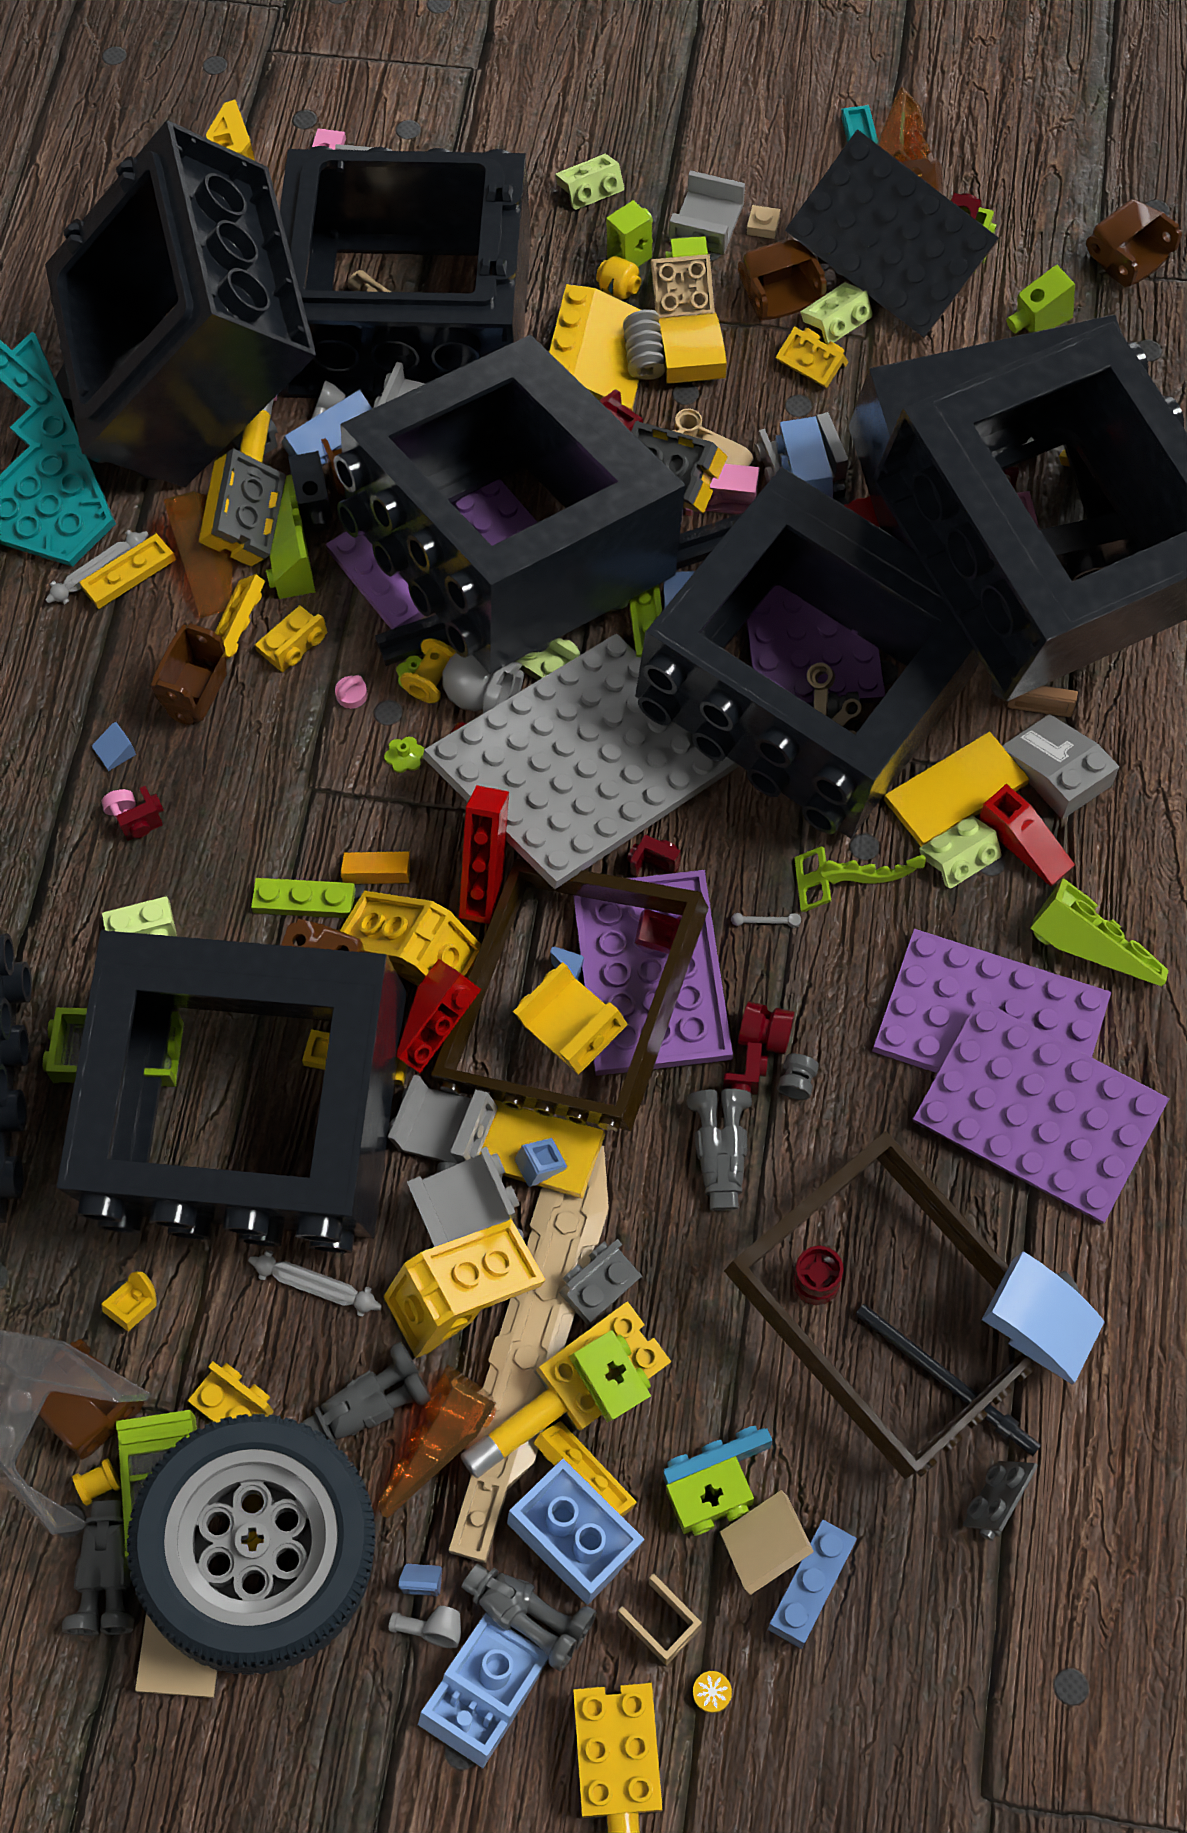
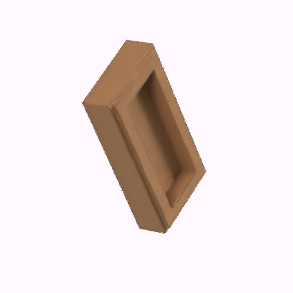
M1040 686L1009 700L1007 707L1071 717L1077 702L1078 691Z

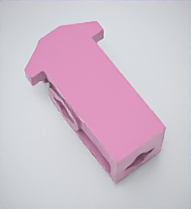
M725 464L719 479L713 478L709 486L713 493L705 511L729 514L744 513L757 495L759 467ZM683 508L686 515L692 516L693 510Z

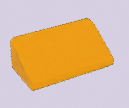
M344 852L341 867V878L344 883H409L410 852Z

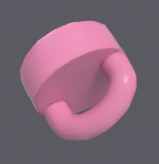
M359 675L344 677L340 679L335 687L337 701L345 708H358L364 704L368 696L366 684Z
M125 789L112 791L101 800L104 813L113 815L115 818L116 815L136 806L133 793Z

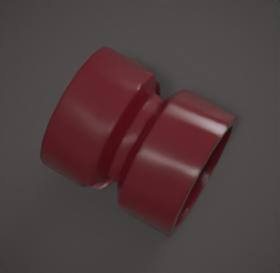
M747 1001L738 1044L748 1046V1042L762 1043L767 1051L786 1055L795 1012L775 1008L770 1012L766 1005Z
M821 1245L812 1246L802 1252L797 1260L793 1283L796 1293L803 1301L808 1304L822 1305L834 1299L839 1291L844 1270L839 1255L831 1248Z

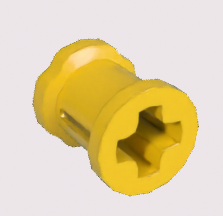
M108 1458L102 1460L101 1466L83 1475L76 1473L72 1476L76 1490L86 1506L92 1504L93 1498L111 1489L115 1491L121 1489L118 1476Z

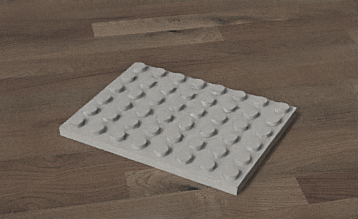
M617 633L427 747L423 753V758L467 802L476 785L509 791L506 841L554 889L740 766L727 757L723 761H715L708 758L694 745L692 741L693 734L673 721L666 726L657 724L642 712L638 705V698L635 697L641 657H636V651Z

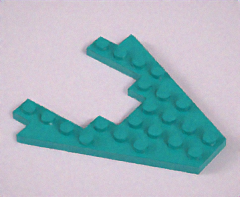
M32 331L13 350L0 340V382L30 407L10 427L12 432L29 447L0 474V544L73 567L116 525V522L90 460L85 454H82L75 424L41 343Z

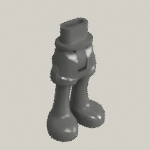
M479 1564L474 1566L461 1586L462 1589L474 1596L473 1602L476 1605H480L497 1625L507 1631L514 1628L538 1645L548 1656L551 1667L560 1672L572 1659L575 1649L578 1650L583 1643L597 1614L594 1609L588 1606L582 1607L573 1616L563 1614L539 1598L534 1593L535 1587L531 1583L501 1572L498 1574L496 1568L489 1571ZM526 1614H529L537 1620L541 1621L560 1636L558 1637L549 1633L548 1631L540 1627L537 1623H535L533 1620H531Z

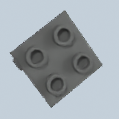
M998 1461L997 1464L993 1465L986 1475V1484L980 1495L972 1500L967 1509L968 1516L963 1526L981 1529L979 1534L989 1541H993L995 1536L999 1537L1038 1465L1036 1463Z

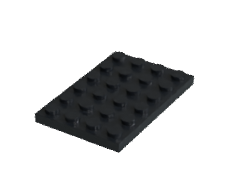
M858 129L785 229L787 233L863 291L866 290L870 297L924 338L999 240L998 236Z

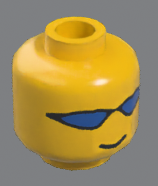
M618 256L604 260L596 274L600 290L620 300L628 299L632 294H636L641 286L642 280L639 277L638 266Z

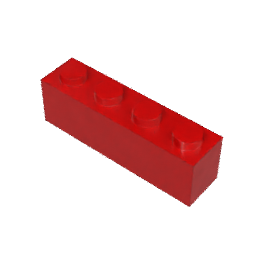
M476 785L466 805L459 918L490 924L500 899L503 882L509 791Z

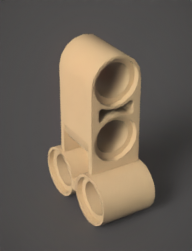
M683 409L676 414L673 431L713 442L728 456L725 464L750 466L753 461L752 453L746 447L703 428L702 416L699 412L693 409Z

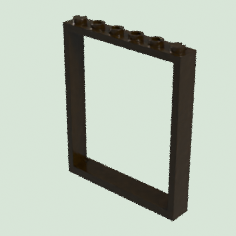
M515 858L469 976V980L482 990L444 1040L431 1074L441 1086L440 1089L451 1094L460 1095V1093H465L472 1097L475 1090L488 1092L493 1100L500 1101L511 1109L522 1110L523 1107L534 1109L536 1113L545 1117H554V1114L565 1116L569 1121L580 1125H585L587 1121L596 1123L607 1131L614 1130L618 1132L619 1129L632 1131L709 909L702 893L583 870L554 889L526 860ZM526 887L683 915L616 1106L457 1070Z
M885 1131L735 1258L724 1272L898 1473L906 1479L915 1473L920 1477L926 1474L937 1463L933 1456L938 1451L943 1449L947 1453L962 1439L958 1433L966 1425L970 1429L975 1427L987 1416L984 1408L991 1401L997 1405L1012 1392L1008 1385L1015 1378L1021 1382L1037 1368L1032 1363L1034 1360L1021 1353L912 1456L750 1271L754 1264L872 1163L878 1160L991 1287L997 1291L1009 1266L888 1132Z

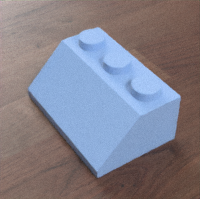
M564 1459L555 1465L509 1510L507 1524L586 1605L615 1578L645 1540Z

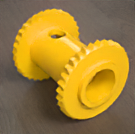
M430 638L423 640L421 643V649L425 656L415 673L407 672L402 674L400 681L403 688L413 697L426 703H436L441 698V693L436 686L443 676V670L449 659L457 652L446 643Z

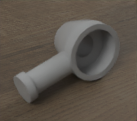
M325 381L311 419L345 399L346 395L335 385Z
M438 1606L428 1620L424 1621L401 1616L400 1613L393 1612L389 1622V1631L395 1633L399 1631L421 1636L426 1641L440 1647L457 1648L461 1636L460 1613L447 1606Z

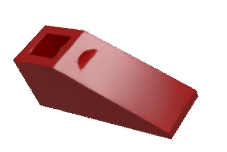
M1005 784L983 804L979 820L994 829L998 840L1051 887L1074 867V862L1034 808L1008 784Z
M438 959L418 986L396 1057L421 1073L482 989L460 972Z

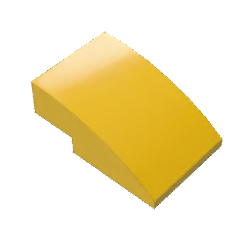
M716 312L714 314L659 319L658 323L661 326L659 333L662 336L660 344L663 345L662 355H664L665 359L663 365L666 368L667 383L726 378L727 361Z

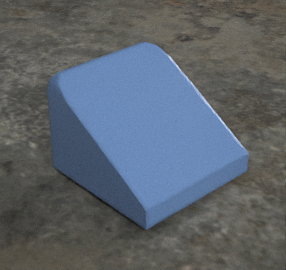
M117 722L111 724L92 745L93 750L108 771L136 755L131 742Z
M555 946L552 947L550 954L553 966L557 968L563 962L580 982L583 974L582 965L584 957Z
M552 1138L522 1145L515 1157V1162L529 1187L547 1180L568 1167Z
M406 1564L400 1576L398 1587L404 1594L438 1596L441 1590L442 1567Z

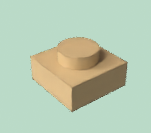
M752 205L747 225V235L775 239L781 209Z

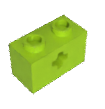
M634 200L606 217L607 258L618 256L633 262L639 267L652 258L653 218L646 208H642Z
M613 1330L569 1356L607 1423L651 1397L648 1388L651 1387L649 1379L640 1367L635 1369L628 1357L631 1355V1350L626 1340L620 1334L616 1336ZM609 1368L611 1370L619 1369L621 1374L617 1376V1381L615 1379L610 1381L606 1379L605 1374L609 1372Z
M736 1456L666 1485V1493L683 1534L692 1531L694 1536L708 1532L715 1527L713 1522L726 1516L729 1521L741 1518L750 1512L748 1507L752 1506L754 1502L753 1494ZM707 1491H710L713 1496L720 1494L717 1506L712 1507L710 1502L702 1503L705 1500V1493Z

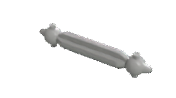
M128 530L125 532L127 535L126 541L116 542L66 576L63 584H56L55 581L49 584L51 586L50 594L45 599L46 602H63L64 605L68 603L69 593L78 592L82 589L79 583L81 580L145 541L149 535L148 532L137 533Z
M268 1250L264 1255L250 1257L248 1260L259 1273V1279L265 1280L266 1276L272 1274L281 1283L340 1305L354 1304V1307L358 1310V1316H364V1313L371 1310H381L382 1305L375 1300L371 1293L372 1289L369 1287H365L364 1291L358 1293L352 1285L287 1261L276 1262L272 1256L273 1252Z

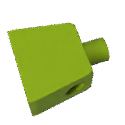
M1058 264L1052 267L1018 294L1017 312L1006 318L1010 330L1013 333H1017L1026 328L1030 333L1055 328L1072 319L1074 314L1075 283Z

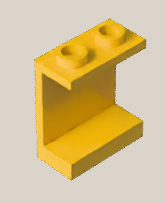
M563 962L556 969L549 971L544 977L543 982L531 994L524 996L519 1002L518 1007L513 1011L527 1030L578 1075L628 1025L620 1011L613 1004L602 1002L573 976L568 966Z

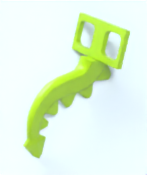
M822 846L796 856L794 859L801 911L806 912L831 902L829 882L833 885L841 881L875 884L897 880L909 875L917 868H923L926 857L925 855H919L907 860V865L897 864L894 869L882 866L876 870L875 864L860 866L856 860H851L847 863L826 861L825 848ZM818 854L819 868L804 875L803 860ZM822 884V899L808 905L807 890Z

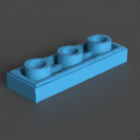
M751 1426L736 1433L737 1439L723 1445L722 1440H717L701 1448L702 1454L689 1459L688 1455L684 1454L667 1462L668 1468L663 1471L665 1484L673 1483L734 1456L737 1457L739 1462L770 1449L773 1440L768 1429L762 1428L757 1430L756 1426Z

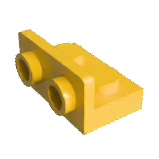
M794 326L775 358L827 389L840 366L846 367L848 364V360L843 354L845 350L831 341L828 345L819 340L820 336L809 328H805L802 331Z
M299 605L255 644L256 651L283 673L288 667L297 664L302 655L312 646L318 645L327 634L324 617L320 614L313 616Z
M212 1361L208 1366L211 1372L188 1399V1402L211 1421H216V1423L220 1422V1419L236 1418V1415L248 1414L249 1417L253 1414H265V1417H268L269 1414L272 1415L274 1412L267 1403L270 1396L255 1384L250 1389L239 1381L242 1375L226 1362L220 1367Z

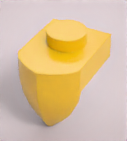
M132 1272L128 1276V1281L101 1304L103 1313L129 1332L157 1306L156 1292L150 1278L143 1272Z

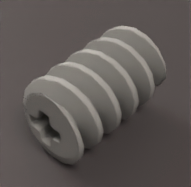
M654 310L636 311L628 315L623 321L628 372L637 379H656L661 377L666 371L663 365L665 361L664 355H662L663 345L660 344L662 341V336L659 333L661 326L658 323L660 318L659 314Z

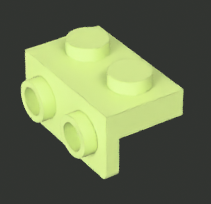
M973 815L919 848L921 855H925L926 861L941 871L944 884L950 889L1002 856L996 831Z

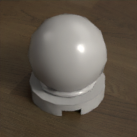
M455 653L443 670V688L449 700L461 709L469 711L483 709L484 714L520 692L524 672L519 670L522 664L514 661L490 674L472 654L463 658Z

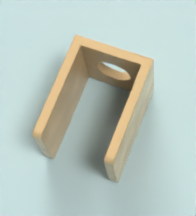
M652 1574L649 1577V1585L690 1627L666 1651L623 1606L618 1610V1617L667 1666L701 1630L702 1622L655 1574Z

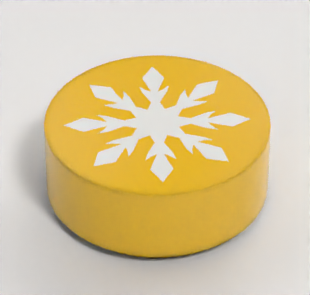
M708 1671L696 1679L693 1686V1698L696 1705L702 1711L707 1713L721 1712L728 1706L731 1700V1684L723 1674L716 1671Z

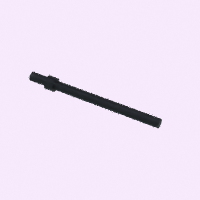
M863 1304L855 1314L858 1318L963 1402L968 1404L977 1395L975 1391L867 1305ZM989 1403L984 1408L987 1413L985 1419L996 1427L994 1431L1005 1440L1010 1438L1033 1457L1041 1447V1444L1018 1427L1019 1422L1008 1413L1003 1415Z

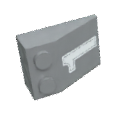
M1051 714L1002 745L1029 777L1028 783L1062 820L1110 788L1119 770L1117 763L1098 743Z

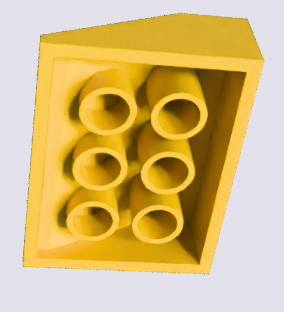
M566 284L549 353L598 400L616 389L621 392L622 405L632 411L639 379L632 377L628 372L623 321L628 315L640 311V309L596 288Z

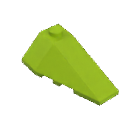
M287 475L285 479L270 552L272 569L266 570L270 588L276 587L279 599L315 592L304 528L292 475Z
M1062 878L1034 917L1030 929L1034 931L1035 937L1046 945L1052 944L1059 950L1162 987L1166 983L1168 969L1140 943L1134 940L1128 942L1120 929L1121 926L1115 920H1104L1095 912L1098 905Z

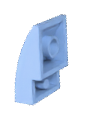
M1024 1251L1012 1260L982 1318L984 1322L1011 1338L1009 1345L1070 1384L1076 1382L1105 1322L1097 1311L1073 1287Z
M485 1613L444 1673L442 1682L421 1711L418 1725L484 1768L548 1661V1656L540 1647L512 1629L507 1631L501 1628Z

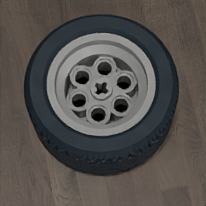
M248 1414L236 1415V1418H223L218 1423L216 1421L204 1425L205 1428H198L189 1433L190 1436L188 1438L183 1437L175 1444L176 1447H171L163 1455V1460L159 1459L154 1465L152 1474L149 1473L144 1480V1487L140 1488L135 1499L137 1503L132 1508L130 1515L132 1520L129 1521L127 1533L129 1535L127 1539V1552L129 1553L127 1559L136 1595L148 1617H150L151 1621L169 1643L190 1659L192 1658L195 1662L204 1666L207 1665L218 1671L223 1670L226 1673L254 1675V1673L265 1674L271 1673L274 1670L276 1672L287 1669L288 1666H294L303 1662L302 1660L309 1659L317 1654L319 1650L329 1645L330 1641L335 1639L343 1631L342 1629L347 1626L353 1614L356 1613L361 1599L364 1597L370 1579L375 1550V1519L369 1493L366 1491L362 1477L358 1475L359 1472L353 1462H349V1457L343 1450H339L338 1446L331 1439L327 1440L326 1436L318 1430L313 1431L312 1427L302 1422L297 1424L296 1420L285 1417V1419H281V1416L270 1414L268 1417H265V1414H253L249 1417ZM256 1494L262 1497L264 1504L261 1510L256 1513L244 1511L242 1502L248 1495ZM284 1512L294 1513L298 1518L297 1526L290 1531L280 1530L276 1526V1520L280 1514ZM216 1516H224L230 1521L229 1529L222 1535H214L208 1530L209 1522ZM254 1531L257 1532L258 1538L264 1539V1543L257 1544L256 1551L252 1552L249 1551L247 1544H242V1540L248 1539L249 1532ZM290 1551L298 1556L299 1563L294 1570L285 1572L278 1568L276 1562L280 1554ZM216 1556H225L230 1560L229 1570L221 1576H215L208 1570L210 1561ZM255 1573L263 1576L265 1586L259 1593L249 1594L245 1592L243 1581L248 1575Z

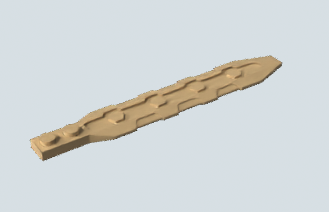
M604 1146L600 1148L583 1199L544 1187L540 1191L530 1223L532 1230L527 1248L543 1274L545 1282L539 1288L510 1298L500 1334L495 1337L488 1359L490 1367L478 1406L473 1408L463 1440L465 1451L547 1390L534 1373V1370L565 1348L574 1315L577 1313L559 1293L567 1284L563 1277L578 1264L584 1269L590 1263L591 1258L589 1255L594 1251V1247L599 1244L609 1210ZM544 1429L479 1478H475L471 1474L449 1547V1553L486 1564L507 1491L535 1463L538 1448L533 1442Z

